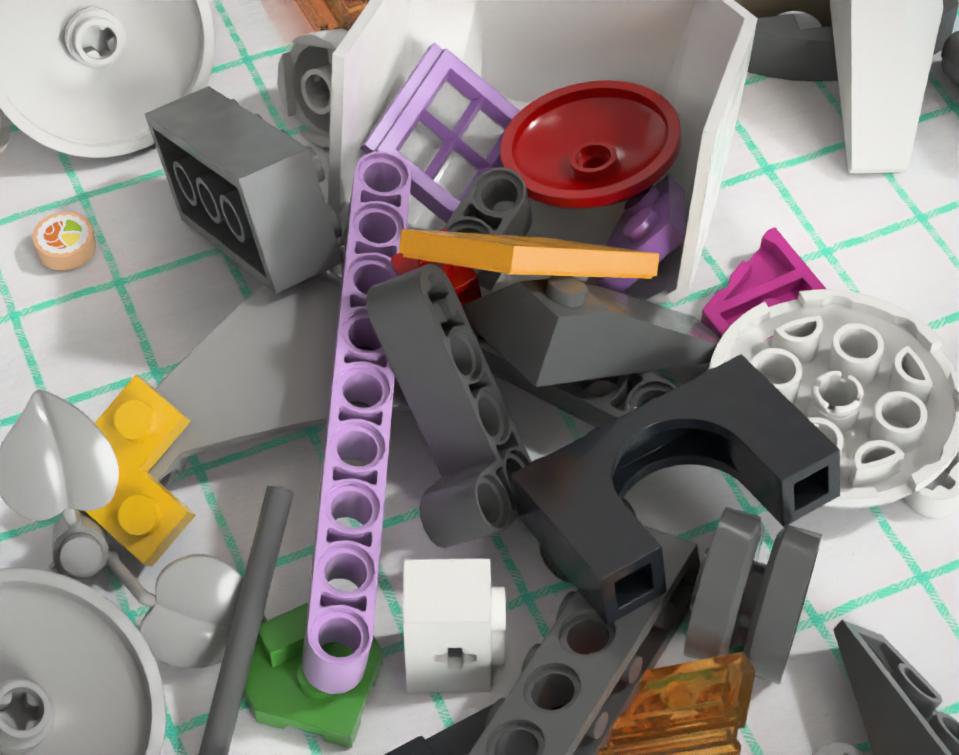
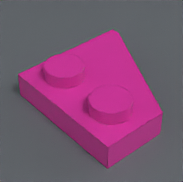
M773 227L762 236L760 248L748 262L742 261L730 275L729 285L722 290H718L702 309L701 323L721 338L738 318L763 302H766L767 306L771 307L779 303L798 299L799 291L826 288L777 228Z

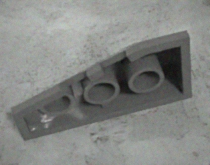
M552 275L549 279L520 281L462 306L470 326L535 387L710 363L714 350L721 339L694 316L585 282L572 276Z
M842 619L833 631L873 754L959 755V722L948 714L936 710L943 701L941 695L883 635Z

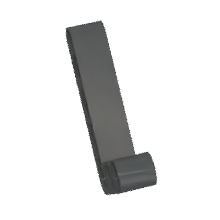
M504 167L491 168L481 173L473 182L443 229L448 232L526 236L532 224V211L526 184L522 177L514 170ZM501 201L514 202L513 206L505 211L496 212L489 210L494 204ZM472 268L478 276L481 296L493 293L491 290L502 273ZM472 328L493 375L596 428L602 427L641 407L650 399L660 397L677 388L670 381L650 371L535 387L486 340L477 338L478 333ZM605 380L616 385V388L604 397L590 396L585 392L588 386L596 381Z

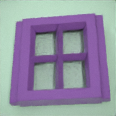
M434 42L424 53L360 149L366 154L374 151H387L404 159L411 171L410 194L447 224L471 185L481 173L491 168L503 167L500 156L501 140L507 126L520 110L447 48L443 50ZM494 204L489 210H493L496 204Z

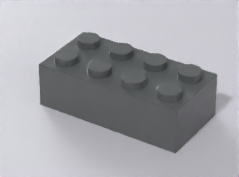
M210 86L145 113L181 220L270 290L277 294L343 262L337 243V238L342 236L341 225L332 207L324 200L319 183L324 181L325 173L318 155L311 146L301 144L290 137L285 130L277 129L264 121L259 114L251 113L240 106L235 99L227 98Z

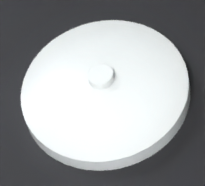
M0 0L1 110L21 131L32 139L51 149L74 156L89 158L115 157L133 153L154 144L145 113L203 89L208 84L213 68L216 45L215 24L209 1Z

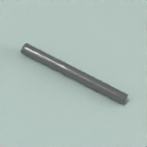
M267 486L198 755H228L294 495V492L276 486Z

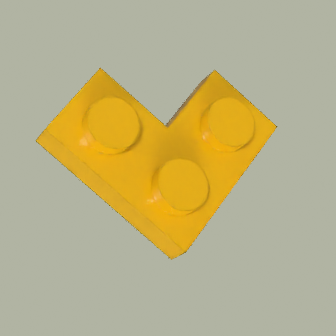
M135 375L95 422L107 437L117 457L119 478L115 494L106 506L85 512L141 563L153 567L196 516L194 512L148 473L189 425L191 420L148 382Z

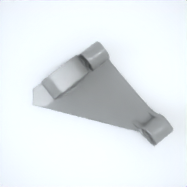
M328 269L277 294L263 284L212 330L155 388L191 420L189 425L148 472L166 489L170 487L176 473L182 475L185 464L191 455L248 440L327 424L342 279L339 275ZM357 347L365 351H374L367 347ZM395 376L392 413L411 411ZM350 402L353 406L360 408L370 407L363 402Z

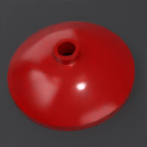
M611 80L577 83L549 92L523 108L512 119L503 134L500 156L504 168L514 170L522 177L526 184L529 198L564 209L601 208L635 197L665 175L675 162L681 148L680 121L677 112L669 101L647 87Z

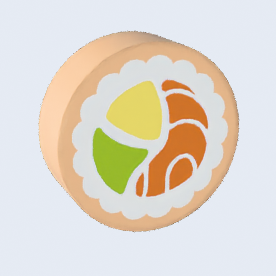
M54 213L41 220L33 231V243L39 261L44 266L53 270L67 271L79 268L93 257L96 250L93 227L86 217L78 213Z

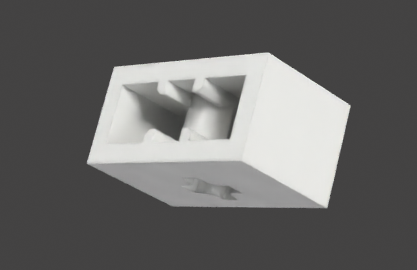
M404 559L403 634L407 693L491 692V665H505L506 599L505 587H491L490 559Z

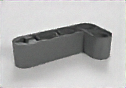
M427 264L373 285L368 290L366 297L367 312L371 324L441 475V478L428 488L421 497L420 517L426 534L434 544L447 548L505 530L519 517L512 474L528 466L532 461L452 283L440 267L434 264Z

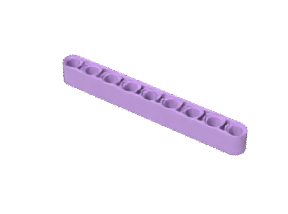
M387 151L371 152L364 155L357 162L348 211L302 656L303 673L308 682L319 691L329 694L345 693L355 688L362 680L374 634L395 374L371 324L367 312L366 294L373 285L397 276L392 268L391 258L399 253L401 229H407L411 188L410 167L404 159ZM357 347H367L374 351H365ZM359 401L368 404L370 407L360 408L353 406L350 402ZM354 458L361 460L367 465L355 467L348 465L342 460ZM349 517L356 519L362 526L349 528L342 526L335 520ZM333 579H346L354 583L358 588L353 591H341L332 587L328 582ZM330 642L345 644L352 650L353 654L338 658L327 654L321 646Z

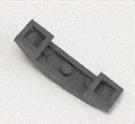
M943 0V13L933 55L942 50L945 41L952 34L959 7L958 0ZM794 14L758 18L747 72L795 81H838L832 26L799 29Z

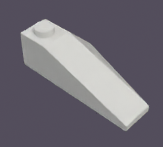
M829 0L848 173H904L909 166L943 13V0Z

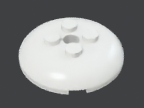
M820 289L799 291L798 299L779 303L768 307L766 302H763L743 314L728 328L712 355L709 369L715 368L742 354L840 449V496L823 505L824 507L842 509L867 508L892 503L908 497L936 479L949 466L959 450V370L956 371L948 356L941 349L943 339L933 329L910 312L882 299L851 291ZM828 406H835L834 411L829 410Z

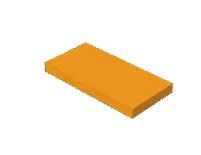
M401 229L399 253H403V257L506 274L652 279V276H657L659 262L658 253L556 238Z

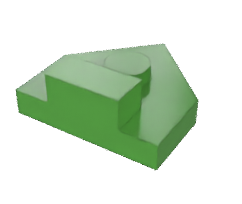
M308 603L261 623L243 693L256 721L281 729L286 728L287 725L324 736V741L352 748L361 724L362 712L371 688L375 686L383 665L382 649L374 635L362 680L355 688L345 693L329 694L319 691L312 686L303 673L302 656ZM330 642L321 646L323 651L334 657H347L353 654L350 648L338 642Z

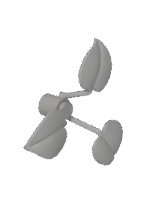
M44 390L35 391L22 414L1 443L0 496L5 504L17 514L27 519L44 521L62 512L63 516L57 521L53 529L52 555L54 561L49 564L47 571L83 579L97 574L104 566L110 568L139 603L150 607L142 619L139 631L149 645L154 657L166 664L181 668H203L222 663L243 576L229 563L217 557L206 554H191L169 563L157 577L155 585L156 595L148 592L120 561L119 554L108 549L107 531L85 512L106 506L115 494L118 485L119 468L112 445L100 428L79 408ZM264 614L261 623L267 621L266 616Z

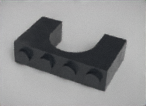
M742 354L715 368L704 371L698 377L660 397L650 399L641 407L602 427L591 430L578 440L545 457L532 461L528 466L512 474L520 520L606 625L667 592L662 546L622 502L627 492L647 475L678 465H701L721 470L737 479L783 527L840 496V449Z

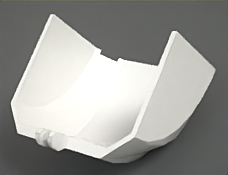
M370 0L332 54L328 204L336 213L341 229L345 226L347 227L354 171L357 162L366 155L360 147L424 53L434 42L443 50L447 48L520 111L534 100L549 92L577 83L611 80L638 84L657 92L668 100L677 112L680 121L682 141L679 154L671 168L653 186L667 174H670L685 190L686 235L685 241L658 263L657 276H652V279L639 278L622 293L657 305H662L669 300L675 304L688 297L705 244L737 121L758 18L735 0ZM445 82L427 111L452 131L469 106L470 101L448 82ZM479 110L461 137V140L486 159L504 130ZM419 121L399 152L425 172L444 141ZM453 150L434 181L459 201L478 170ZM410 194L407 229L428 231L443 229L446 223ZM529 198L532 224L526 236L556 238L605 246L625 211L624 206L627 200L606 207L579 210L558 208ZM498 202L492 211H505L511 208L514 202ZM502 273L491 292L520 281L549 279L552 275ZM572 276L585 282L588 279V277L584 276Z

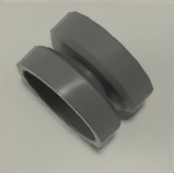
M726 507L718 523L711 547L705 551L696 578L689 608L692 613L685 639L684 656L719 666L728 658L738 628L741 626L748 629L742 654V665L745 674L780 685L807 595L822 534L787 525L778 532L768 563L764 564L758 562L764 537V526L761 517Z

